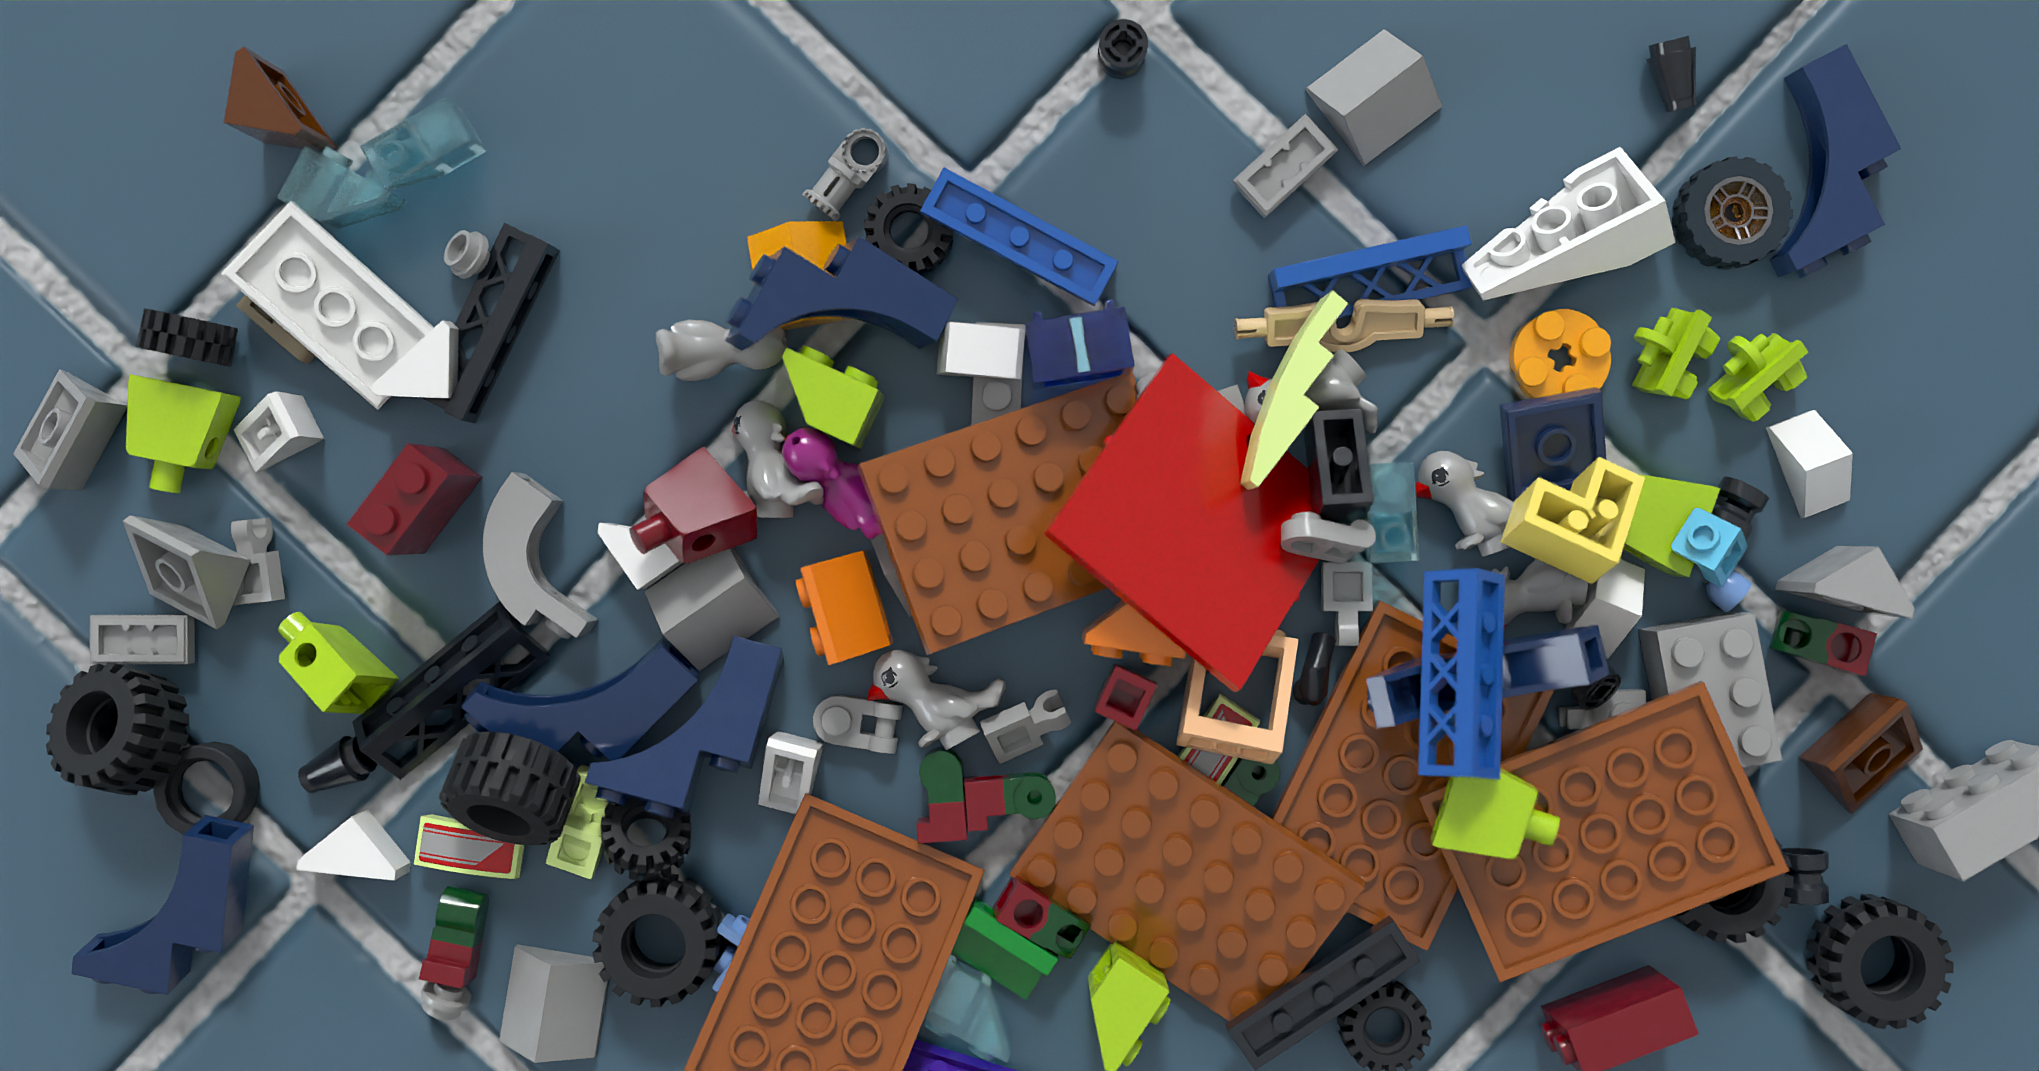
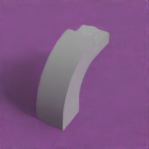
M512 472L495 496L488 511L484 527L483 556L491 586L504 607L524 626L538 623L542 615L547 617L544 624L563 638L569 639L571 635L576 638L587 636L598 619L557 591L546 579L539 561V544L543 531L564 501L525 473Z

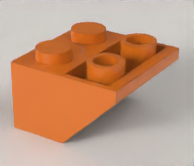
M867 550L800 568L803 578L796 580L798 594L804 609L812 607L817 624L815 627L810 628L812 642L818 657L826 655L828 665L869 653L894 643Z
M1123 600L1083 628L1082 640L1084 644L1091 645V651H1093L1092 654L1122 659L1123 650L1140 652L1139 658L1142 659V662L1171 666L1173 657L1185 659L1186 652Z

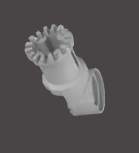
M870 128L853 130L827 161L829 168L812 190L806 189L802 195L834 221H837L841 216L839 213L840 208L856 188L862 189L873 174L878 173L885 167L888 161V148L885 141L877 132ZM863 139H871L879 147L877 159L869 165L856 163L852 156L854 145Z

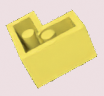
M1600 457L1573 481L1570 492L1538 477L1514 501L1500 542L1593 584L1619 562L1645 478Z

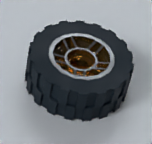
M1737 156L1727 157L1722 161L1718 160L1690 176L1691 179L1683 183L1678 191L1680 194L1673 203L1672 209H1675L1672 218V226L1676 228L1677 236L1675 237L1678 243L1685 247L1687 250L1685 252L1691 258L1695 257L1698 259L1700 264L1707 267L1716 266L1717 269L1722 270L1735 267V269L1767 257L1766 254L1775 251L1781 245L1779 242L1783 237L1787 236L1790 229L1788 227L1789 220L1793 218V209L1790 207L1791 194L1790 191L1786 190L1783 184L1785 181L1780 174L1776 175L1771 170V166L1766 163H1758L1755 158L1745 157L1737 159ZM1728 205H1734L1732 211L1734 217L1738 218L1739 221L1731 222L1726 218L1725 208Z

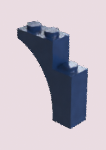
M1847 44L1784 77L1800 111L1805 127L1809 149V177L1805 200L1799 218L1786 241L1770 259L1778 277L1795 271L1799 278L1805 277L1828 265L1824 256L1840 249L1844 256L1871 243L1872 241L1868 233L1885 225L1862 180L1887 168L1888 165L1884 158L1901 150V147Z
M860 236L844 246L838 244L826 260L824 270L784 246L770 257L764 254L757 262L749 278L755 285L748 298L740 297L730 311L726 323L732 327L724 341L743 351L757 343L768 332L783 324L814 317H842L871 323L884 328L920 349L937 342L958 299Z
M1598 625L1503 639L1502 698L1588 685L1610 674ZM1457 652L1440 656L1448 664ZM1422 658L1412 659L1366 678L1368 686L1367 701L1369 708L1374 713L1377 728L1396 726L1420 718ZM1449 682L1438 692V706L1443 712L1451 710L1456 705V691Z
M734 636L722 673L703 705L681 728L662 742L643 752L622 759L590 764L585 783L592 789L597 790L595 798L621 806L625 805L626 798L645 802L643 811L672 819L675 811L688 814L704 757L711 758L709 766L722 771L738 773L740 766L752 769L784 660L782 648Z
M663 637L635 664L622 673L595 686L563 694L530 695L507 691L481 681L467 695L461 707L467 712L465 714L466 720L480 733L501 732L514 734L537 741L557 752L578 731L583 735L580 738L581 743L591 754L599 759L605 755L610 761L620 759L698 681V670Z
M205 815L183 835L181 857L175 883L159 913L146 922L129 929L97 934L73 956L71 974L92 978L93 981L101 984L115 983L138 988L148 994L161 993L168 995L191 971L193 949L206 953H222L243 931L254 825Z

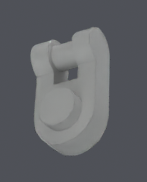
M1311 512L1296 513L1292 515L1290 520L1281 525V547L1285 551L1334 563L1348 561L1357 552H1362L1372 546L1376 539L1373 526L1365 520H1356L1349 525H1343L1322 520L1320 515Z
M832 695L824 699L816 707L813 715V727L821 739L834 745L895 754L897 752L898 738L894 737L896 720H901L903 704L882 700L867 701V698L848 695ZM864 715L877 717L875 734L861 732Z

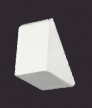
M442 320L372 384L369 389L379 396L451 398L458 383L459 329L452 322Z
M948 322L939 338L936 374L1021 379L1025 330Z
M278 391L267 394L233 429L255 473L265 470L324 440L304 397Z
M1815 410L1766 428L1801 518H1806L1850 500L1853 453Z
M599 523L597 533L637 590L648 588L683 564L666 544L646 554L640 553L631 539L629 533L630 526Z
M1619 559L1618 564L1593 584L1588 583L1586 601L1584 605L1575 604L1571 622L1566 625L1565 630L1598 625L1605 656L1608 659L1642 617L1645 569Z
M780 731L773 734L768 739L766 745L758 804L796 814L805 793L809 795L812 793L824 743Z
M366 810L350 817L298 859L296 870L395 881L410 872L411 862L371 812Z

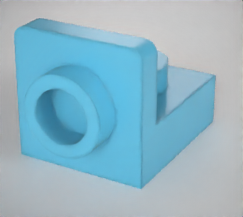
M1695 508L1672 542L1671 548L1674 553L1697 564L1704 579L1722 588L1745 553L1748 545L1741 528L1700 508Z

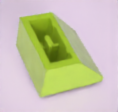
M802 345L799 353L786 348L782 358L806 423L862 449L886 397L876 389L879 382L871 375L851 366L847 367L844 374L834 370L832 367L835 361L829 359L830 357L805 345Z
M1115 941L1113 944L1110 942L1088 975L1090 997L1106 1071H1117L1121 1063L1125 1066H1129L1143 1043L1139 1036L1149 1022L1156 1025L1160 1021L1171 1001L1167 997L1170 991L1164 973Z

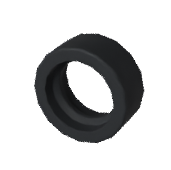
M216 741L182 748L179 751L181 758L177 765L169 767L170 775L163 782L155 780L153 793L156 808L165 823L182 835L203 818L191 811L184 800L182 791L184 773L196 762L206 760L216 762L225 769L231 778L233 788L231 805L227 811L217 816L218 818L244 822L257 805L260 791L257 769L249 757L233 745Z

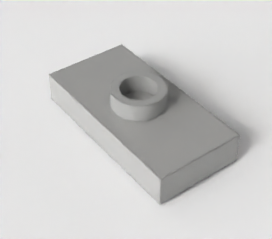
M1305 114L1232 181V184L1265 219L1326 163L1338 149Z
M90 615V664H107V662L116 664L195 663V618L190 615Z

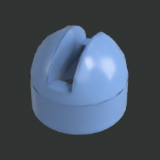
M1732 571L1722 588L1708 581L1706 584L1707 595L1717 607L1724 612H1728L1745 597L1752 583L1740 573Z

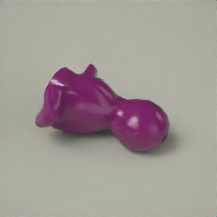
M803 427L787 435L782 447V456L786 467L800 480L817 482L822 486L824 500L821 504L822 508L845 528L856 531L860 527L866 538L873 540L878 535H881L880 527L857 468L859 464L844 462L839 459L835 443L820 430Z

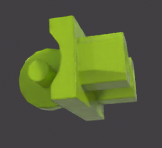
M1671 308L1666 318L1659 317L1653 330L1638 327L1633 339L1644 346L1637 360L1642 366L1632 386L1645 393L1689 399L1698 384L1697 376L1686 370L1692 356L1707 359L1713 354L1720 341V337L1708 327L1712 317L1702 310L1688 312Z
M1774 333L1769 337L1759 334L1751 342L1741 336H1735L1727 343V349L1732 358L1722 366L1726 374L1708 388L1707 391L1714 401L1730 406L1741 418L1753 422L1758 421L1770 410L1771 403L1763 393L1765 389L1773 383L1776 389L1786 392L1795 389L1807 378L1800 359L1808 353V350L1802 341L1795 340L1794 342H1789Z

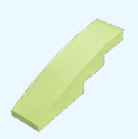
M1334 291L1322 297L1293 338L1268 387L1251 434L1240 484L1247 490L1256 488L1261 484L1319 408L1304 393L1334 356L1318 343L1348 304Z

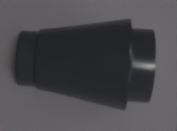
M1689 36L1649 45L1651 58L1646 59L1661 99L1665 103L1666 112L1695 106L1696 47L1691 48Z
M344 736L306 765L300 767L298 777L302 787L307 792L315 793L365 781L369 777L370 772L376 769L377 763L360 751L356 736Z

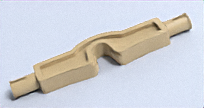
M1359 299L1354 304L1349 325L1339 329L1336 326L1335 320L1318 343L1330 352H1337L1340 348L1345 352H1353L1371 345L1376 340L1421 338L1424 328L1453 327L1454 310L1452 306L1425 308L1417 299L1393 301ZM1318 302L1287 307H1269L1264 310V318H1235V327H1233L1234 337L1236 340L1264 337L1268 346H1290L1293 338Z

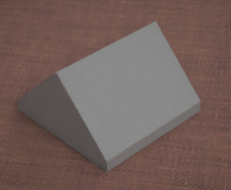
M1385 29L1305 89L1363 167L1443 107L1424 57Z
M59 369L13 454L38 485L48 489L83 490L123 417L127 405L74 375Z
M132 515L124 519V527L149 593L217 630L226 623L251 560L183 525Z
M1836 546L1779 579L1775 588L1778 591L1872 615L1913 618L1915 610L1879 547Z
M734 548L689 564L685 563L644 591L662 634L698 671L703 670L729 652L734 636L748 639L780 617Z
M517 944L514 948L499 1042L534 1063L595 1058L609 980L604 982L599 975V972L604 968L603 962L594 963V958L590 956Z

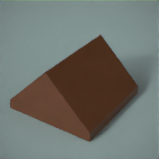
M244 46L235 52L224 117L225 124L263 143L331 154L338 149L282 69Z
M1869 693L1798 758L1843 808L1852 814L1923 750V746L1909 705L1900 698Z

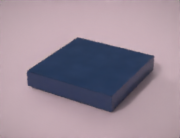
M1597 387L1499 405L1507 496L1511 501H1515L1538 477L1570 491L1573 481L1598 457L1607 460L1602 391Z

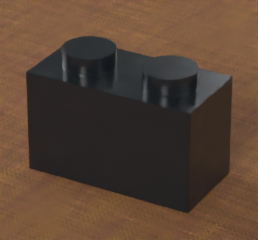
M1362 408L1316 411L1308 421L1304 432L1313 513L1320 515L1322 520L1339 524L1365 520L1374 503Z

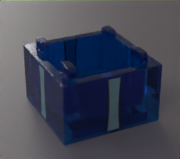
M1113 300L1105 301V308L1100 311L1042 320L1041 311L1034 312L1033 322L1025 323V336L1034 390L1111 378L1131 373L1135 367L1125 306L1114 308Z

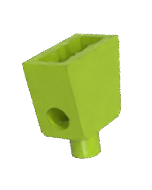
M129 374L126 450L129 455L154 460L149 488L180 493L186 466L212 469L219 458L240 404L241 396Z
M1640 475L1645 480L1623 550L1668 575L1690 577L1694 563L1674 553L1671 544L1695 508H1700L1712 514L1720 488Z
M295 612L289 615L278 628V633L289 643L279 655V663L323 712L362 714L382 698L400 679L341 626L311 622L302 612Z
M1500 768V780L1467 777L1449 778L1430 839L1432 845L1439 848L1516 859L1523 838L1551 847L1558 832L1560 817L1533 809L1538 794L1535 786Z

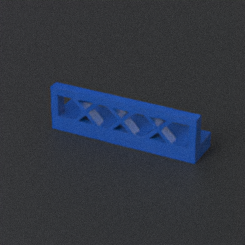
M943 167L920 210L922 215L1093 307L1098 302L1119 262Z
M1465 225L1275 268L1268 275L1275 307H1287L1284 291L1301 287L1318 297L1317 302H1319L1322 297L1330 293L1338 279L1350 277L1366 287L1359 299H1367L1371 291L1381 297L1377 300L1393 301L1423 300L1472 288V283L1461 266L1466 262L1464 249L1471 245L1468 226ZM1451 254L1457 281L1440 285L1423 274L1434 257ZM1424 260L1418 270L1407 264ZM1396 266L1413 277L1403 293L1392 295L1376 285L1386 268ZM1376 271L1371 281L1360 275ZM1329 281L1324 291L1313 286L1314 284ZM1418 281L1428 286V288L1412 291ZM1354 304L1346 306L1337 319L1352 316Z
M1478 568L1424 571L1418 775L1500 780L1505 575ZM1459 582V601L1448 613L1441 605V583ZM1450 631L1457 639V653L1447 664L1439 655V643ZM1449 682L1456 691V705L1445 715L1438 706V692ZM1446 733L1455 743L1454 766L1436 765L1437 743Z

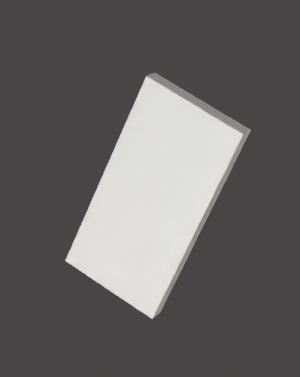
M290 201L221 273L377 410L391 396L375 395L369 387L434 329L427 320L294 201Z

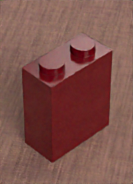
M408 443L346 525L386 555L425 554L483 477L445 448Z
M1650 965L1541 1006L1546 1022L1540 1024V1028L1551 1052L1557 1051L1566 1066L1571 1064L1578 1071H1605L1699 1035L1682 988Z

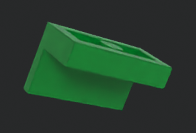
M975 898L971 904L951 952L1025 1000H1027L1043 974L1048 976L1058 961L1057 953L1048 948L1044 949L998 922L992 907L978 898Z

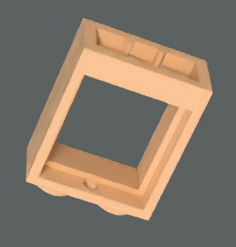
M1277 629L1262 653L1263 656L1278 659L1268 730L1199 716L1206 669L1190 657L1176 745L1273 765L1283 750L1298 639L1285 637L1286 634Z

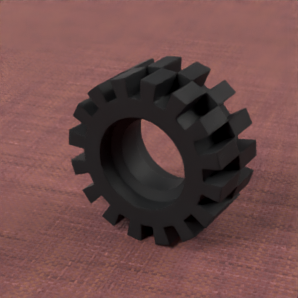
M907 183V187L900 188L898 184L892 186L891 191L886 194L882 191L876 197L877 202L874 205L870 204L867 210L868 218L864 220L865 239L919 274L925 271L929 273L935 270L934 266L939 262L942 264L946 259V254L952 247L954 231L921 214L920 210L931 191L925 186L923 189L917 188L916 184ZM907 212L919 214L928 224L926 240L920 246L913 249L899 247L893 242L890 235L891 225L895 218Z
M144 308L136 347L231 367L238 328Z
M626 798L624 806L608 803L604 809L605 817L601 818L602 850L605 852V859L608 864L614 862V871L622 875L625 870H628L629 879L638 881L639 873H646L647 882L655 881V872L661 871L664 878L671 874V866L673 864L679 868L684 863V854L688 855L691 841L692 823H690L691 814L689 810L688 814L675 811L671 819L643 811L645 802ZM654 819L663 824L666 834L658 844L644 847L633 844L627 836V831L630 825L637 820Z
M1395 981V984L1388 982L1344 1011L1342 1015L1337 1016V1023L1340 1026V1031L1338 1032L1346 1049L1363 1068L1367 1066L1371 1071H1397L1396 1068L1403 1066L1405 1071L1413 1068L1410 1061L1414 1057L1421 1061L1425 1055L1422 1051L1423 1045H1430L1431 1037L1428 1035L1427 1030H1432L1430 1019L1426 1015L1428 1012L1424 1005L1411 990H1408L1404 984ZM1383 1008L1396 1011L1402 1019V1029L1398 1037L1385 1044L1372 1041L1366 1033V1023L1370 1015Z

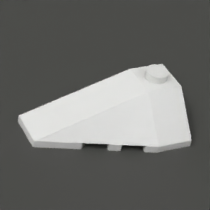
M1619 147L1574 170L1563 180L1565 187L1549 201L1542 198L1529 208L1531 212L1530 217L1516 228H1507L1501 231L1461 266L1482 300L1630 266L1676 243L1666 201L1623 149Z

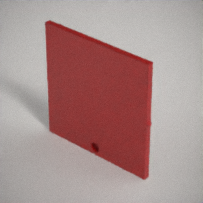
M1171 353L1161 364L1113 435H1109L1104 439V448L1048 526L1044 535L1228 688L1236 692L1241 690L1292 604L1299 600V592L1320 560L1293 554L1281 547V525L1290 520L1292 515L1296 513H1313L1309 473L1302 463L1288 451H1285L1258 487L1249 490L1243 487L1240 482L1255 423L1176 355Z

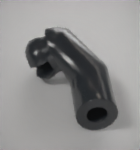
M1316 632L1312 635L1301 677L1293 686V696L1302 705L1316 706L1324 701L1328 695L1330 662L1336 640L1327 633Z

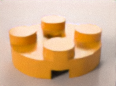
M1570 309L1544 312L1524 324L1516 333L1509 352L1511 372L1514 371L1515 378L1520 384L1518 387L1529 399L1594 387L1600 389L1608 376L1611 365L1610 336L1592 318L1581 312ZM1561 346H1564L1568 349V356L1572 358L1570 366H1563L1560 372L1553 369L1555 361L1548 358L1550 350L1557 351Z

